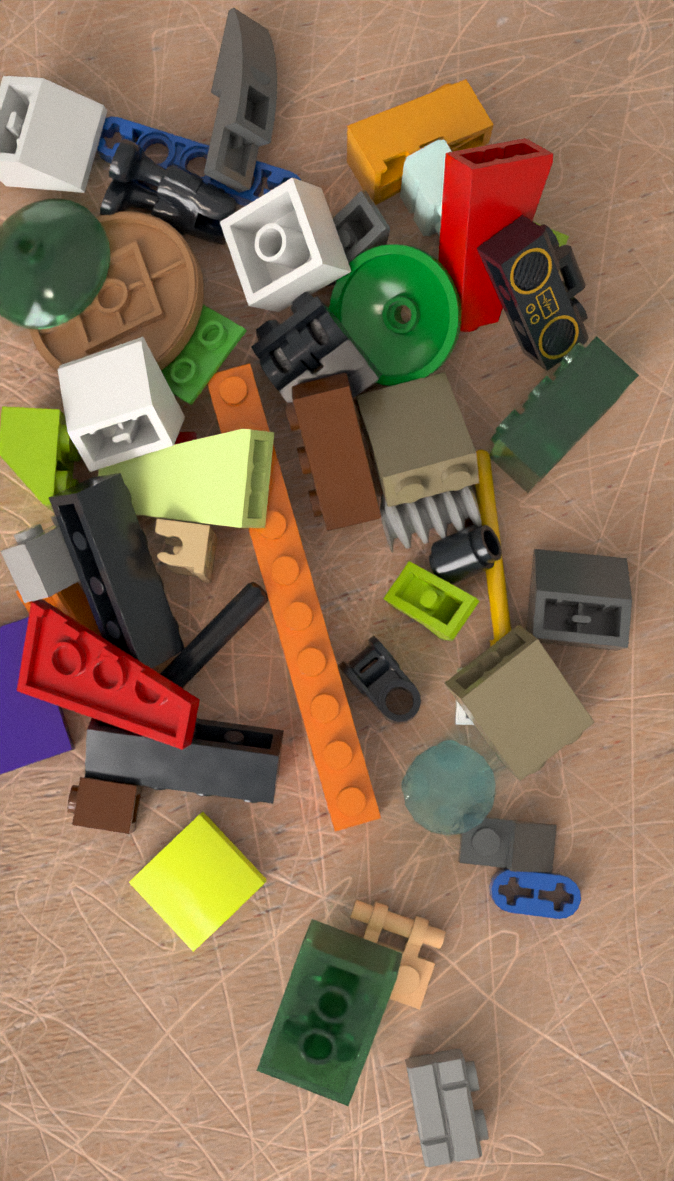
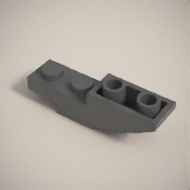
M232 8L228 11L211 93L220 99L204 174L240 193L251 188L259 147L271 143L277 103V66L274 46L268 29L239 10Z

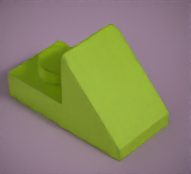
M410 561L383 598L395 609L423 624L439 639L448 641L454 640L480 602L476 597Z

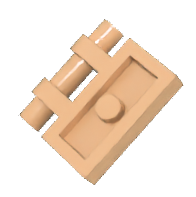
M356 900L350 918L364 922L367 926L363 936L345 930L330 978L420 1009L435 962L418 954L422 944L440 949L446 931L430 926L429 920L419 916L410 919L388 911L389 906L375 901L373 906ZM383 929L406 937L403 950L379 942L378 938L381 930Z

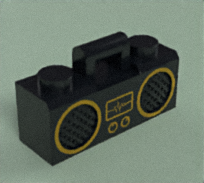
M522 215L477 247L522 352L548 371L587 343L589 336L583 322L588 319V316L582 304L574 297L585 288L584 278L571 246L563 245L559 247L555 234L547 225L542 224L539 226ZM559 270H560V272H561V275H562L564 281H562L561 278H560V275H559V273H558Z

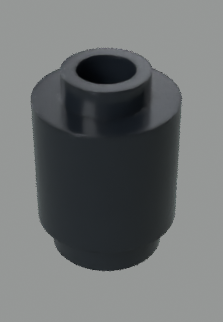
M472 525L434 542L429 556V563L436 576L453 585L491 569L494 566V562L501 559L502 549L497 535L489 526L477 527Z

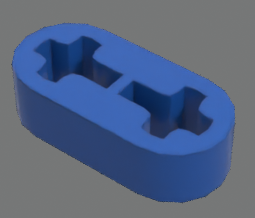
M504 868L496 872L491 878L489 892L493 902L502 910L510 913L562 919L573 915L581 902V893L577 884L569 877L558 873L513 872ZM509 877H516V884L522 888L531 889L530 896L515 895L513 903H507L506 896L499 892V886L507 885ZM562 883V888L570 894L569 901H561L560 909H554V904L551 900L538 897L539 890L555 891L556 884Z

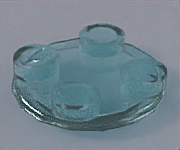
M453 740L443 741L418 755L408 768L401 783L405 806L415 822L430 832L447 836L466 833L481 824L493 808L496 795L494 773L484 757L470 747L462 746Z

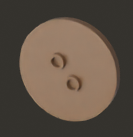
M120 211L110 216L100 215L83 222L64 235L53 246L42 261L32 282L28 300V324L37 350L44 360L58 372V368L62 364L144 337L160 370H163L184 349L194 333L201 315L204 299V282L199 261L190 245L175 228L150 214Z

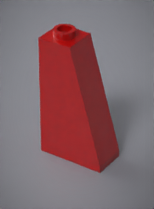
M527 138L447 152L445 154L438 261L448 271L456 285L461 303L460 331L462 332L476 331L480 326L497 323L503 309L477 247L522 215L533 221L553 163L554 153Z

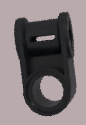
M372 636L368 639L369 645L350 662L342 661L338 667L356 689L370 700L384 718L395 724L407 723L419 711L421 704L420 693L400 669V665L375 636ZM376 659L378 660V661L375 662L370 668H368L364 673H360L363 669H365V668H366L369 664H371L374 660H376ZM394 690H405L411 695L413 706L406 714L397 715L388 710L386 698Z

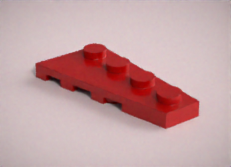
M39 599L31 602L17 685L18 692L181 750L191 745L200 699L45 600Z

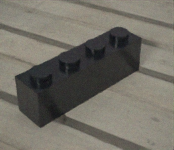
M121 473L92 477L48 497L101 637L151 669L180 653L185 647L179 634V625L171 612L164 593L163 581L156 571L148 549L147 537L139 525L131 503L130 491L124 484Z
M91 718L86 737L85 778L148 786L155 790L171 789L192 792L206 797L214 795L235 798L248 803L264 802L273 804L279 776L284 730L196 718L192 743L181 750Z

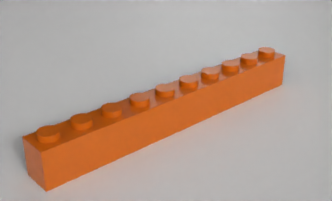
M250 363L215 373L207 385L221 434L239 429L270 432ZM273 444L265 528L248 529L334 831L336 832L380 819L381 816Z

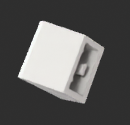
M3 76L0 85V181L9 187L85 193L108 111L106 107L44 78Z
M144 337L59 366L58 376L67 432L90 472L174 445L185 416Z

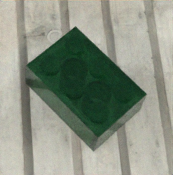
M597 336L587 347H584L580 342L577 343L562 359L561 365L553 373L556 379L553 381L548 376L542 379L527 396L528 400L522 406L525 411L520 415L514 409L495 429L496 433L490 439L495 444L489 454L490 459L527 493L549 473L616 403L639 376Z
M311 919L256 1071L349 1106L397 980L403 953Z

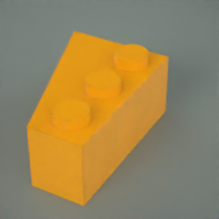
M467 79L454 84L447 83L429 94L347 125V163L362 189L366 190L374 204L378 205L401 191L403 166L407 156L438 139L445 140L452 152L485 146L490 141L494 124Z

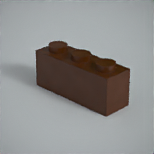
M347 372L291 386L293 402L286 403L285 408L291 431L300 430L304 446L298 447L297 453L303 475L312 473L316 489L309 490L308 494L314 517L323 516L327 531L381 519L378 498Z

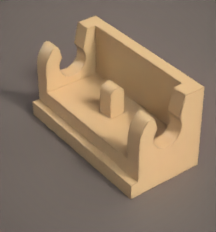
M157 519L155 532L166 537L165 544L174 547L173 553L175 554L170 555L167 552H161L157 554V557L167 564V567L175 574L198 577L202 582L212 583L218 538L210 525Z

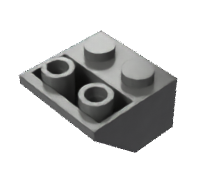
M534 549L526 630L535 636L540 643L614 651L628 648L632 594L627 558Z

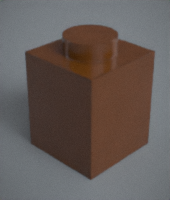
M80 777L79 785H72L68 799L67 811L74 814L72 825L125 834L134 832L136 830L143 786Z

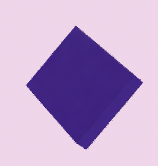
M29 617L0 627V775L75 749L62 708L17 691Z

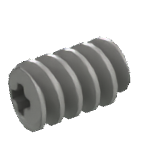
M471 485L457 491H447L419 499L413 503H403L392 507L387 506L384 494L381 496V520L392 553L395 538H399L405 548L408 549L411 548L413 533H417L422 542L427 544L429 543V533L432 528L443 539L447 537V527L450 523L454 525L457 531L465 529V521L469 518L477 527L482 526L479 507Z

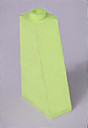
M239 429L175 444L98 470V476L121 473L124 484L130 491L131 503L136 515L237 528H265L274 432Z

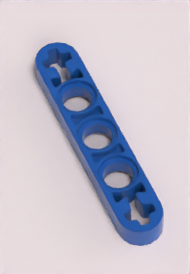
M110 116L105 118L96 150L102 160L111 164L120 143H115L113 149H109L104 138H113L115 132H119L122 140L128 139L135 142V138L138 137L139 139L136 143L144 152L150 145L156 143L166 146L169 150L168 157L158 165L167 169L169 165L174 163L186 169L189 161L193 158L204 157L207 159L209 145L123 118ZM256 161L253 174L254 183L250 190L240 193L207 175L201 177L204 179L203 182L224 189L225 193L243 206L260 198L258 196L262 190L263 177L268 178L267 186L272 190L292 177L301 180L298 175L291 171L260 161ZM264 188V194H266V193H268L269 191H271V190H268V189H265V188Z

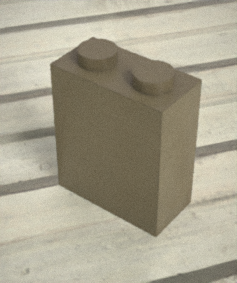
M445 372L356 396L361 428L388 507L403 503H413L425 497L447 491H457L466 486L479 483L477 453Z
M520 625L444 683L502 764L519 781L529 774L539 771L545 765L546 760L565 745L577 741L583 731L595 723L540 641Z

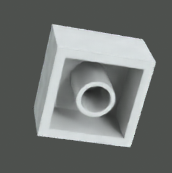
M292 177L220 221L246 300L251 307L280 312L291 306L292 301L304 292H308L311 295L351 272L323 190L315 185Z

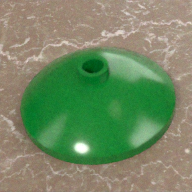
M401 244L381 245L361 253L349 263L351 272L336 281L330 299V311L340 320L355 343L361 347L382 374L375 383L394 386L432 375L449 358L460 333L461 303L452 277L433 256L412 246ZM404 306H407L411 311V318L408 322H405L401 317V310Z

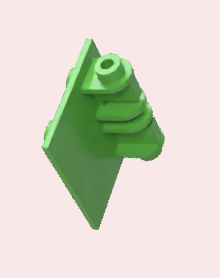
M203 304L199 321L190 340L180 354L167 367L161 370L172 393L192 405L247 330Z

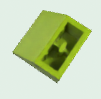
M2 406L0 456L40 502L54 513L48 497L79 484L78 479H73L74 461H80L81 455L67 432L65 415L60 409Z

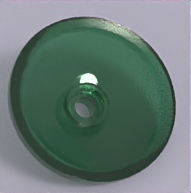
M44 199L22 207L1 224L0 315L7 321L27 329L52 328L78 316L96 298L108 274L110 245L104 227L87 208L71 200Z

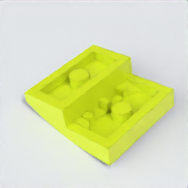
M201 812L129 883L194 952L260 889L267 879L204 812Z

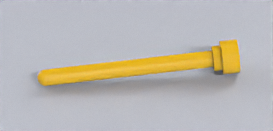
M479 449L476 451L479 483L475 484L482 526H489L497 535L501 545L491 459L486 450ZM502 556L500 560L494 562V566L491 569L486 570L494 637L493 640L489 641L490 647L511 631Z

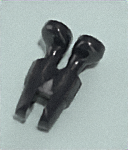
M123 139L120 142L110 165L109 177L113 180L104 195L100 215L110 216L132 207L151 211L152 216L170 224L180 235L187 234L214 244L224 245L226 243L220 221L236 212L238 203L233 197L225 193L224 189L203 182L204 179L197 174H193L174 163L165 169L147 157L143 149L131 140ZM139 180L145 181V182H148V183H150V184H153V185L157 186V187H158V190L156 191V190L152 189L151 187H149V186L143 184V183L140 182Z

